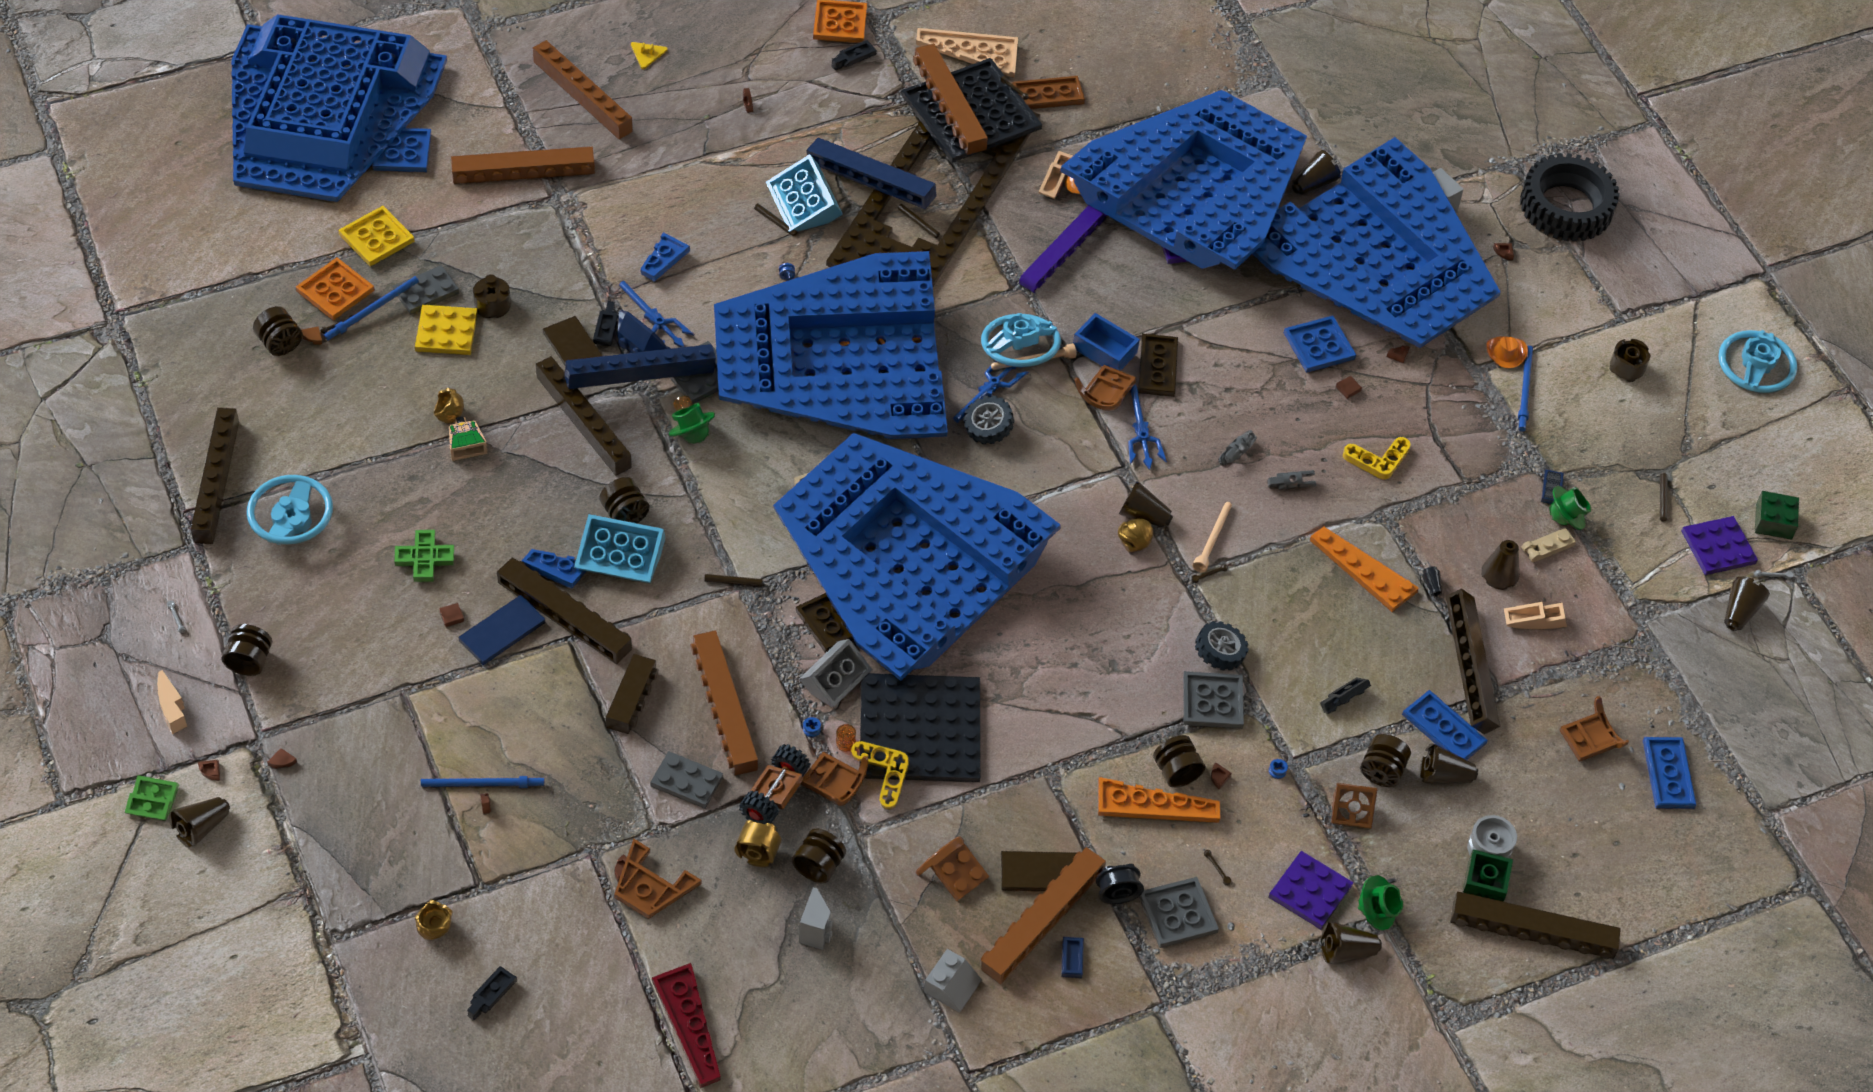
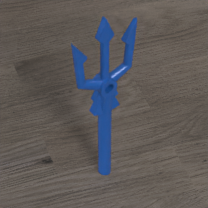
M625 281L620 282L619 286L645 312L644 318L648 319L650 323L655 324L652 328L653 332L656 333L658 329H663L674 340V344L679 347H684L682 338H677L666 324L675 323L682 329V333L695 335L676 318L664 319L661 313H658L657 308L651 309Z
M990 366L984 373L988 382H985L983 386L978 388L980 392L953 417L954 421L959 423L965 417V410H968V406L974 403L976 399H983L984 396L991 397L992 393L999 387H1012L1029 372L1017 373L1016 378L1006 383L1000 380L1009 371L1016 369V367H1007L998 377H993L990 374L993 370Z
M1134 384L1130 392L1136 417L1133 427L1137 436L1128 441L1130 465L1136 457L1133 451V444L1140 442L1143 445L1145 455L1143 462L1150 470L1153 459L1149 456L1147 441L1155 442L1159 450L1157 455L1166 463L1167 460L1160 439L1150 436L1148 433L1149 428L1147 427L1149 422H1144L1137 385Z

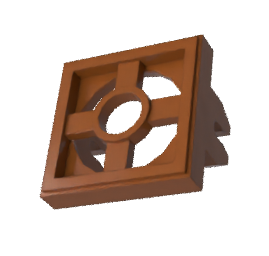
M1337 783L1336 790L1333 793L1334 801L1332 802L1331 823L1372 829L1378 789ZM1353 791L1351 799L1347 802L1340 801L1344 794ZM1360 792L1367 797L1369 805L1361 803L1359 800ZM1352 801L1360 803V809L1356 812L1349 810V803ZM1339 808H1347L1350 813L1349 819H1346L1341 814ZM1361 811H1367L1363 818L1356 820V814Z

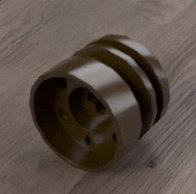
M280 306L264 310L253 323L255 335L263 342V345L273 356H282L293 351L300 344L303 337L301 328L293 321L286 309Z
M621 477L610 482L603 488L599 496L601 504L611 519L637 524L649 512V503L635 481L629 477Z
M239 624L234 626L221 657L222 663L226 668L240 675L256 676L260 674L273 643L272 637L266 631L254 625Z
M1388 734L1376 735L1372 738L1361 763V773L1374 784L1383 787H1394L1401 780L1404 768H1406L1410 759L1411 750L1404 741Z
M1179 735L1166 740L1153 753V758L1159 769L1162 770V775L1169 787L1172 788L1183 787L1194 782L1204 773L1206 768L1200 755L1196 753V748L1190 737L1186 735Z
M819 828L812 829L803 840V845L793 855L792 864L805 878L820 884L827 883L836 871V867L845 857L846 848L832 833Z

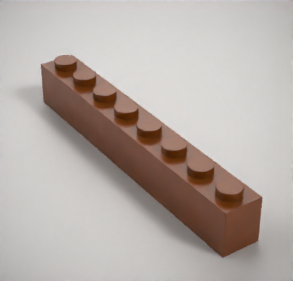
M545 40L533 47L534 63L616 138L620 140L633 132L632 117L553 45Z
M935 44L915 48L913 62L915 66H918L921 77H924L926 80L927 88L931 89L934 100L939 104L940 111L945 114L948 125H951L954 136H957L959 139L960 147L964 148L967 155L986 150L988 137Z
M593 146L451 156L453 184L595 174Z
M714 630L693 635V643L690 644L692 655L697 657L695 663L697 671L702 673L700 676L702 686L707 688L705 692L708 703L712 704L711 715L713 720L716 719L718 723L716 724L718 736L721 735L723 739L721 740L722 750L728 754V757H726L727 766L729 769L732 768L734 776L757 771L758 758L717 632Z
M1087 847L1082 852L1079 851L1074 856L1073 862L1061 870L1060 876L1048 884L1047 890L1035 898L1034 904L1022 912L1021 918L1009 926L1004 937L1000 936L996 940L992 950L986 951L983 954L981 970L1001 985L1096 881V877L1106 866V860Z

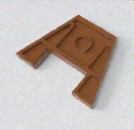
M633 838L614 893L615 899L650 919L702 884L701 879L686 870L672 885L646 869L641 864L650 854V848Z

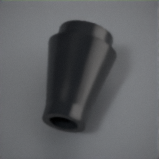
M1435 566L1424 569L1422 571V578L1429 588L1431 595H1441L1443 591L1440 570Z

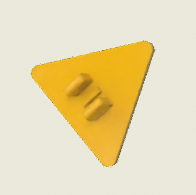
M631 42L632 50L641 69L647 68L667 52V47L645 44L644 42Z

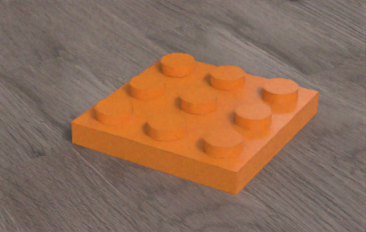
M817 0L813 39L853 43L863 42L867 3Z
M337 257L296 286V292L333 321L375 291L374 286Z

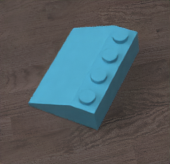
M811 155L806 156L766 181L784 222L790 227L789 232L792 230L802 231L828 224L843 215L819 164Z
M588 514L574 568L651 583L666 538L664 529Z

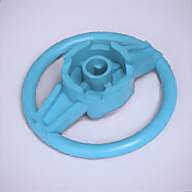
M1017 313L1005 315L990 322L982 332L981 344L986 354L1001 364L1013 367H1031L1045 363L1053 358L1060 348L1061 337L1057 327L1051 321L1034 315ZM1004 324L1003 330L988 342L991 331L997 326ZM1052 335L1054 339L1052 348L1046 354L1034 359L1016 360L999 354L1011 346L1015 350H1021L1023 347L1038 344L1039 336Z
M1764 330L1741 331L1730 335L1720 346L1718 358L1723 372L1731 381L1744 389L1759 393L1776 392L1790 385L1797 374V360L1794 353L1786 343L1775 337L1773 333L1769 334ZM1753 337L1747 340L1742 351V364L1746 367L1743 380L1729 368L1726 361V351L1734 341ZM1782 350L1790 363L1788 376L1782 382L1775 385H1759L1764 374L1770 373L1776 366Z
M284 475L265 482L255 490L247 505V519L253 531L261 538L277 545L297 544L315 537L328 525L333 513V501L328 490L318 481L302 475ZM296 482L289 497H281L279 502L272 508L273 526L269 533L266 532L255 519L254 511L258 499L268 489L276 485ZM313 487L324 499L325 513L318 525L307 532L312 523L309 501Z

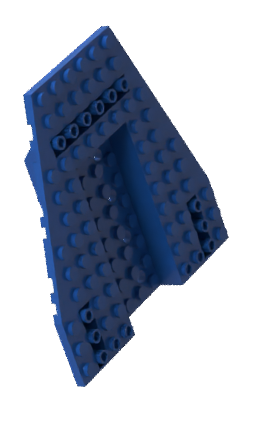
M279 14L264 23L263 26L247 24L231 60L234 185L338 202L373 164L377 156L379 157L386 150L389 143L391 144L396 139V136L402 132L401 130L406 128L434 97L447 63V55L430 53V50L412 35Z
M1220 90L1092 140L1061 166L1060 172L1074 179V183L1086 204L1199 268H1207L1222 262L1235 270L1265 242L1286 187L1294 172L1295 165L1305 145L1307 135L1231 94Z
M1396 137L1345 167L1341 183L1298 209L1290 201L1279 208L1272 221L1265 242L1252 253L1272 273L1276 275L1281 274L1290 282L1293 280L1302 285L1301 288L1325 300L1330 299L1334 301L1335 305L1343 306L1351 310L1352 314L1374 325L1378 324L1380 327H1384V330L1389 333L1392 331L1400 335L1401 339L1419 348L1498 298L1501 293L1432 170ZM1335 202H1341L1343 205L1335 204ZM1363 223L1366 226H1359L1358 224ZM1333 240H1339L1340 243H1335ZM1382 245H1388L1390 248H1383ZM1356 262H1362L1364 265L1357 264ZM1406 267H1412L1414 270H1407ZM1388 283L1389 285L1388 287H1382L1380 284Z
M929 251L875 253L714 304L719 400L740 405L745 403L753 405V408L761 409V407L767 408L771 412L797 418L802 416L810 418V421L818 422L819 420L827 422V425L856 431V429L863 430L871 435H884V438L888 439L947 437L942 373L938 367L934 328L935 305ZM918 337L921 338L922 342L915 343L912 339ZM883 339L885 344L879 345L876 341ZM845 341L849 342V345L842 346L839 343ZM810 343L812 344V346L806 348L803 346V344ZM920 368L924 371L916 372L915 370ZM886 370L888 373H879V371ZM843 372L851 373L849 375H842ZM807 373H812V374H814L815 376H805V375H806Z
M852 433L773 505L775 512L787 528L793 541H795L808 566L814 572L838 615L844 621L849 633L852 634L857 646L900 681L913 669H921L932 665L1036 565L1048 540L1061 529V524L1017 491ZM897 521L902 523L900 527H894L892 524ZM923 543L930 544V547L923 549L920 547V545ZM869 546L876 547L872 552L866 550ZM950 565H957L958 569L951 571L948 567ZM896 568L904 569L902 573L897 574L894 572ZM979 587H985L987 589L983 593L977 592V588ZM924 590L932 591L928 596L922 594ZM953 612L960 613V616L957 618H952L950 614Z

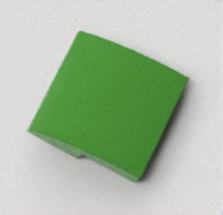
M137 775L133 793L129 794L124 813L166 821L174 803L179 784L177 782Z

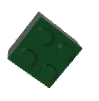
M1762 491L1756 503L1755 533L1792 540L1798 528L1799 497Z
M1473 849L1468 861L1462 893L1504 902L1508 892L1513 859Z

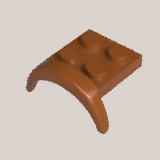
M1106 365L1101 367L1086 388L1082 385L1079 378H1075V385L1081 397L1090 405L1105 411L1116 410L1136 383V377Z
M1597 696L1594 701L1595 714L1563 725L1560 728L1561 734L1579 762L1614 748H1622L1629 743V740H1622L1611 727L1600 696Z
M822 752L803 776L804 780L801 785L829 799L832 803L843 806L853 798L860 788L866 775L868 757L864 756L862 758L860 767L857 770Z
M961 836L954 838L940 848L916 870V874L920 876L927 869L931 868L956 901L960 900L989 877L964 844L965 840Z

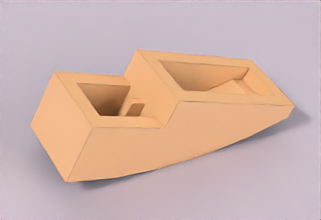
M1058 151L1040 187L1039 194L1053 199L1057 197L1065 184L1066 175L1060 172L1061 166L1073 155Z
M1542 602L1504 608L1507 627L1521 629L1567 627L1563 603L1543 606Z
M163 670L158 672L157 681L159 701L166 724L171 733L174 734L187 727L185 717L181 712L185 708L182 697Z

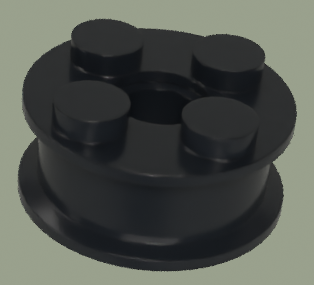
M1134 864L1104 867L1103 871L1096 877V884L1101 889L1099 892L1100 900L1107 904H1123L1138 898L1144 892V886L1139 881L1141 876L1140 870Z

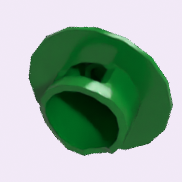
M699 403L680 409L672 414L673 420L677 421L678 425L669 431V436H681L688 443H700L709 436L708 425L715 417V413H703Z
M1561 486L1554 487V501L1549 507L1552 520L1561 525L1570 524L1578 530L1584 529L1586 524L1584 515L1591 512L1590 503L1577 487L1569 491Z
M1379 875L1370 876L1364 882L1358 900V910L1362 912L1373 928L1379 931L1389 929L1403 909L1400 890L1397 886L1391 885L1384 877Z

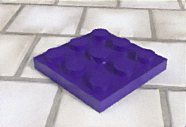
M1734 516L1684 526L1681 530L1704 575L1755 565L1758 561Z
M1300 851L1271 890L1268 898L1321 930L1352 888L1354 882L1305 852Z

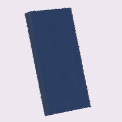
M519 595L460 635L458 639L482 665H485L545 624L546 621L522 595Z

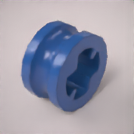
M791 263L781 264L779 266L780 278L783 280L793 279L795 277V266Z
M814 717L805 719L803 722L804 734L808 737L818 736L821 732L820 721ZM809 725H813L815 729H811Z
M1274 759L1270 763L1269 773L1273 778L1281 779L1285 777L1288 765L1282 759Z

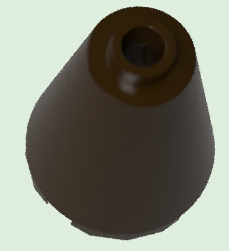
M1324 150L1317 152L1292 180L1291 186L1294 192L1304 194L1337 181L1341 177V172L1338 165L1332 163L1333 157Z
M1138 481L1134 484L1132 491L1119 512L1121 516L1131 519H1144L1149 521L1150 524L1159 527L1169 526L1173 515H1171L1172 510Z
M1502 541L1484 562L1481 575L1482 577L1484 576L1489 586L1495 589L1506 590L1507 587H1513L1518 582L1520 577L1519 546L1514 541Z
M1740 576L1736 577L1732 582L1724 619L1726 627L1732 631L1742 630L1764 605L1770 595L1769 590L1762 583L1757 585L1753 583L1754 579Z
M1431 743L1426 747L1425 751H1428L1426 757H1422L1420 765V778H1424L1422 782L1472 783L1473 780L1477 779L1478 769L1474 763L1437 744Z
M216 797L177 808L169 813L170 825L172 830L174 828L177 829L179 834L176 837L178 840L190 848L197 845L229 815L230 806L227 800Z
M1336 922L1326 923L1322 932L1321 939H1325V946H1321V951L1326 963L1335 964L1375 956L1382 948L1381 939L1376 934Z

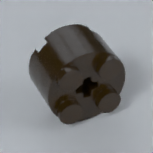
M490 274L479 280L473 287L474 306L477 308L480 316L484 318L496 316V318H499L509 312L511 307L510 287L505 280Z
M1631 339L1630 341L1620 340L1616 344L1610 360V371L1620 378L1626 379L1628 382H1634L1642 377L1651 358L1648 346L1638 339Z

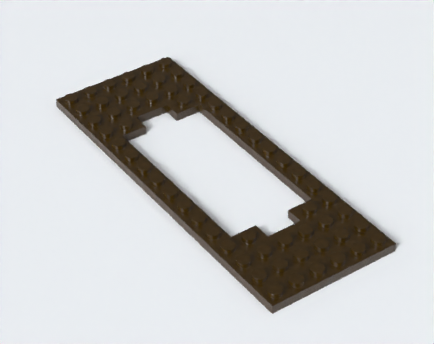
M1033 112L1036 115V117L1040 120L1041 114ZM919 121L890 166L909 172L932 137L921 121ZM1030 134L982 151V153L994 158L938 245L918 237L911 247L889 238L893 227L876 220L892 196L874 189L826 260V266L833 267L875 253L929 251L932 286L934 287Z

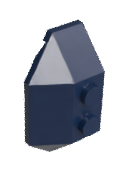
M622 309L619 311L618 343L623 349H627L630 353L671 349L665 345L655 332L630 312Z

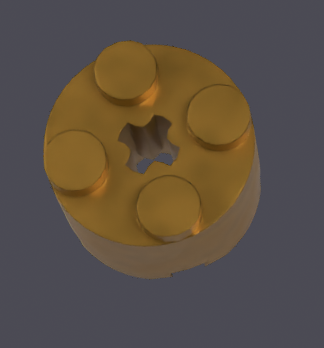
M748 820L741 830L734 851L740 859H742V856L748 859L747 863L753 866L767 867L769 863H773L782 840L773 824H761Z

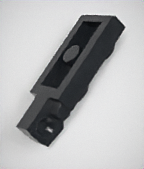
M865 40L839 51V54L832 58L831 67L834 70L841 69L843 66L849 67L877 55V50L868 40Z
M608 301L606 310L599 312L593 337L594 344L612 345L618 321V312H615V302Z
M1356 677L1328 695L1327 699L1320 702L1323 712L1326 714L1336 711L1337 706L1347 704L1354 696L1363 694L1371 686L1370 681Z
M499 966L473 994V998L470 1001L472 1005L467 1009V1016L472 1020H476L482 1012L486 1014L517 982V977Z

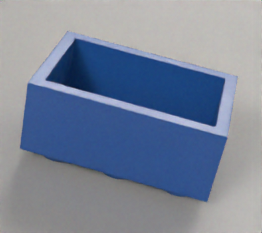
M1094 313L1074 334L1073 339L1076 351L1101 366L1106 365L1119 371L1138 353L1140 342L1139 338L1097 313Z

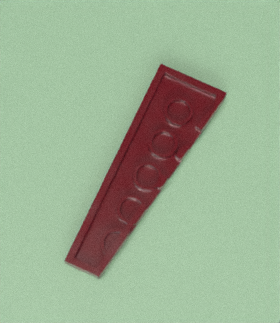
M689 963L652 977V983L700 1088L720 1081L721 1076L692 964Z

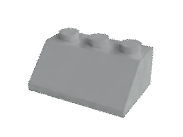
M846 639L838 641L799 680L811 695L830 707H834L872 668L853 643Z

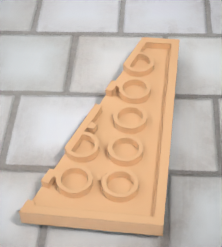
M924 28L917 29L916 45L925 46L934 43L939 53L971 64L991 58L1004 75L1015 78L1018 37Z

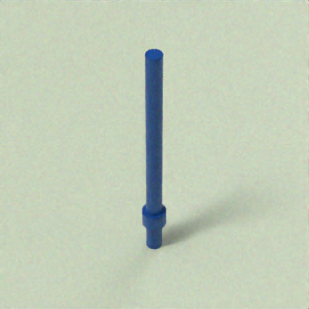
M414 276L346 321L339 322L335 325V328L324 334L325 339L329 341L339 333L343 334L347 331V328L419 283L418 278Z
M1530 345L1527 346L1528 354L1524 362L1521 406L1518 411V430L1521 432L1526 430V423L1529 419L1528 400L1533 347Z
M519 776V778L421 779V787L519 786V788H528V786L545 785L544 778H528V776Z

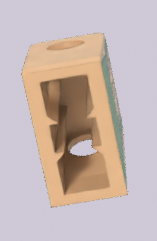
M457 417L455 424L449 426L452 461L487 454L486 440L476 421L466 422L465 417Z

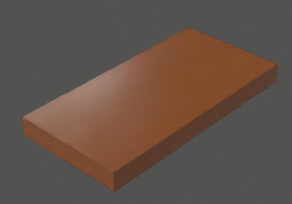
M1078 76L1015 81L1011 83L1023 93L1029 95V98L1024 101L1030 109L1085 104Z

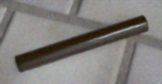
M757 203L754 206L756 211L791 236H795L798 233L796 230L789 232L790 227L784 221Z
M901 203L897 209L930 235L934 238L939 237L940 233L905 205Z
M1666 473L1660 474V521L1663 522L1667 521Z
M705 574L704 577L705 582L763 586V579L714 574Z

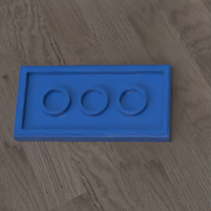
M1430 690L1402 713L1407 720L1432 742L1466 760L1487 744L1488 740Z
M1644 737L1643 746L1655 808L1695 809L1696 800L1683 737Z

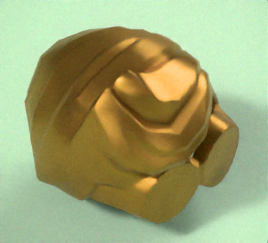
M446 388L438 392V400L433 414L439 421L455 423V419L462 415L464 401L455 389Z
M1144 519L1124 521L1119 526L1117 532L1121 543L1129 553L1147 548L1153 538V528L1149 521Z
M430 900L415 916L418 934L426 940L441 938L450 929L453 911L446 905Z

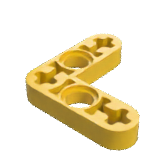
M1398 437L1382 458L1358 445L1347 444L1343 451V458L1377 478L1386 480L1392 476L1408 454L1411 444L1407 438ZM1401 445H1403V447L1400 449V452H1399V451H1398V447H1400ZM1388 456H1395L1398 460L1392 461ZM1364 459H1369V460H1371L1373 463H1372V464H1366V463L1363 462V460H1364Z
M863 741L856 742L851 749L855 760L861 762L864 756L869 757L866 753L858 756L855 750L863 747L865 752L870 753V749H873L871 759H868V764L887 768L879 801L883 808L893 809L898 803L908 769V756L904 752ZM882 751L886 754V758L883 761H877L874 755ZM899 757H902L905 762L901 763L899 771H903L902 773L895 771L897 764L894 760H898ZM893 775L900 778L899 784L895 786L890 785L888 779ZM888 789L895 791L897 790V792L892 791L891 796L894 801H890L889 804H886V801L883 798L888 797Z

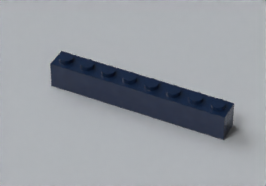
M819 137L806 150L807 156L811 155L820 168L923 209H926L937 197L936 183Z
M712 344L566 360L564 376L568 389L713 373L716 356Z

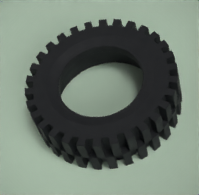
M1558 153L1556 158L1552 154L1548 156V160L1543 157L1540 162L1536 161L1527 173L1520 196L1521 210L1525 212L1524 216L1526 219L1530 218L1529 223L1531 225L1537 224L1536 229L1538 231L1543 228V234L1547 236L1549 233H1552V238L1557 239L1558 236H1562L1563 241H1567L1568 237L1572 239V242H1577L1578 237H1580L1581 241H1585L1587 236L1592 239L1596 234L1598 236L1602 234V231H1605L1612 221L1619 201V187L1616 186V180L1612 179L1613 175L1610 172L1606 174L1607 169L1604 166L1598 167V162L1595 161L1592 164L1590 163V158L1586 157L1585 160H1582V155L1578 154L1576 158H1573L1571 153H1567L1566 157H1563L1562 153ZM1553 187H1572L1583 192L1590 199L1593 210L1586 212L1566 211L1551 204L1543 194Z

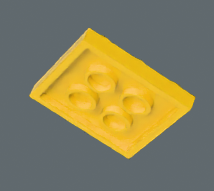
M384 206L375 209L338 230L343 240L370 267L415 242L414 236Z
M422 305L415 352L471 355L478 314L477 308Z

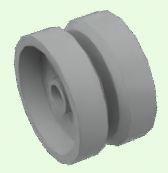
M1489 815L1478 819L1468 840L1467 849L1469 855L1475 849L1510 858L1517 841L1516 830L1508 820L1500 816Z

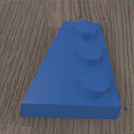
M664 232L660 236L661 240L659 243L655 244L653 253L648 256L640 269L641 275L654 282L690 252L689 245Z
M531 549L522 559V562L532 571H537L540 575L570 589L586 573L585 570L574 568L576 560L573 556L563 558L556 556L555 553Z

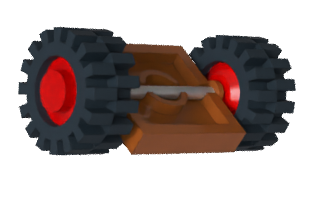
M782 744L771 759V763L774 766L768 765L750 792L747 793L739 805V810L742 811L741 814L746 816L747 820L750 819L761 824H772L778 815V808H785L804 780L803 776L811 765L809 758H806L807 755L802 754L800 749L796 750L795 746L791 748L789 744Z

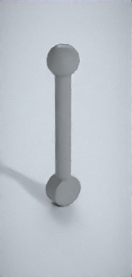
M1756 570L1754 572L1756 577L1775 576L1785 577L1789 580L1794 575L1791 571L1787 573H1770Z
M168 601L167 607L173 613L178 625V632L184 633L186 629L182 626L174 608L175 602Z

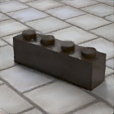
M633 654L606 715V728L629 734L631 728L636 727L638 712H642L645 705V696H649L651 692V682L656 680L659 669L656 668V660Z

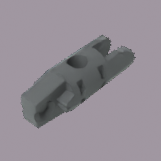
M1248 430L1238 436L1226 447V450L1218 459L1220 465H1227L1238 460L1250 449L1257 439L1252 430Z
M1315 471L1277 473V477L1268 478V487H1278L1279 490L1316 487V481L1303 482L1302 477L1315 475Z

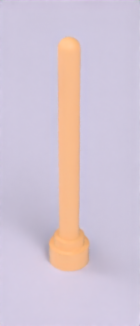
M1073 343L1065 345V347L1058 350L1053 358H1076L1075 345ZM1045 352V353H1040V354H1035V355H1030V356H1025V357H1020V358H1015V359H1016V360L1034 359V358H1037V357H1040V356L1046 354L1047 352ZM999 362L991 364L993 370L1012 367Z
M1230 502L1224 504L1202 554L1196 557L1192 566L1197 572L1204 573L1209 567L1208 557L1232 507Z

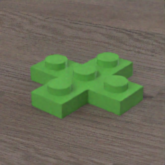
M415 530V546H395V566H414V582L434 581V566L454 565V545H435V530Z

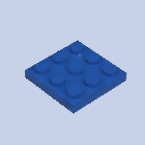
M403 128L402 132L396 136V139L391 144L389 143L386 150L373 161V171L427 172L431 129Z
M1334 316L1284 328L1283 333L1306 373L1352 361L1356 358L1353 348Z

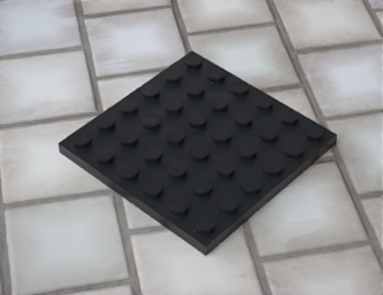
M991 58L951 72L988 137L986 150L1042 129V123L1019 93L1006 83L1003 84L1000 79L1005 75ZM926 81L901 90L904 100L951 163L982 152L979 151L967 155L964 148L960 147L959 139L957 136H954L951 125H948L945 114L940 111L939 104L934 100L931 89L927 88Z
M868 673L861 680L860 741L904 752L909 760L904 780L980 782V677L907 675L900 681L893 674ZM860 747V756L862 753H866L869 756L868 759H871L873 749H870V753L864 751L863 747ZM879 751L874 755V758L877 761H883L886 758V754ZM899 757L898 760H894L897 764L895 771L902 773L903 771H899L901 763L905 762L902 757ZM868 764L864 779H885L887 768ZM895 775L889 778L893 780H900V778Z

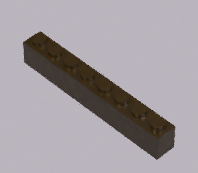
M550 356L536 363L537 379L613 474L617 476L631 469V453L578 388L568 389L564 376L565 372L554 358Z
M217 407L191 525L194 543H214L239 427L237 409Z
M512 557L497 571V580L500 585L516 596L522 595L536 610L616 665L632 650V638L628 633L620 631L612 622H607L597 612H592L586 608L581 601H576L568 592L560 590L553 582L545 580L537 571L529 569L524 562Z
M1461 588L1447 595L1446 602L1471 727L1485 735L1501 726L1475 598Z
M1458 891L1453 901L1450 923L1461 927L1477 928L1480 931H1490L1501 936L1508 935L1517 937L1520 940L1535 941L1542 945L1557 946L1564 950L1570 949L1579 951L1582 954H1593L1604 959H1614L1619 950L1621 932L1619 927Z

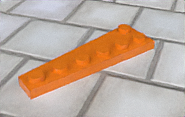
M1323 526L1311 535L1310 541L1391 612L1418 593L1419 588L1326 527Z
M1102 777L1098 779V816L1220 822V801L1188 796L1177 792L1174 794L1166 793L1162 789L1157 788L1155 790L1146 789L1142 785L1137 784L1135 786L1126 785L1122 781Z

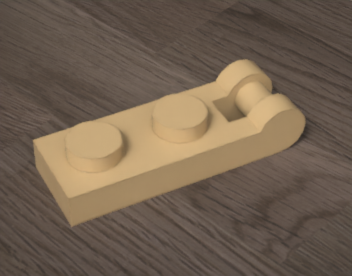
M1564 528L1532 542L1527 541L1521 548L1525 553L1529 554V559L1532 562H1536L1575 546L1576 541L1568 530Z

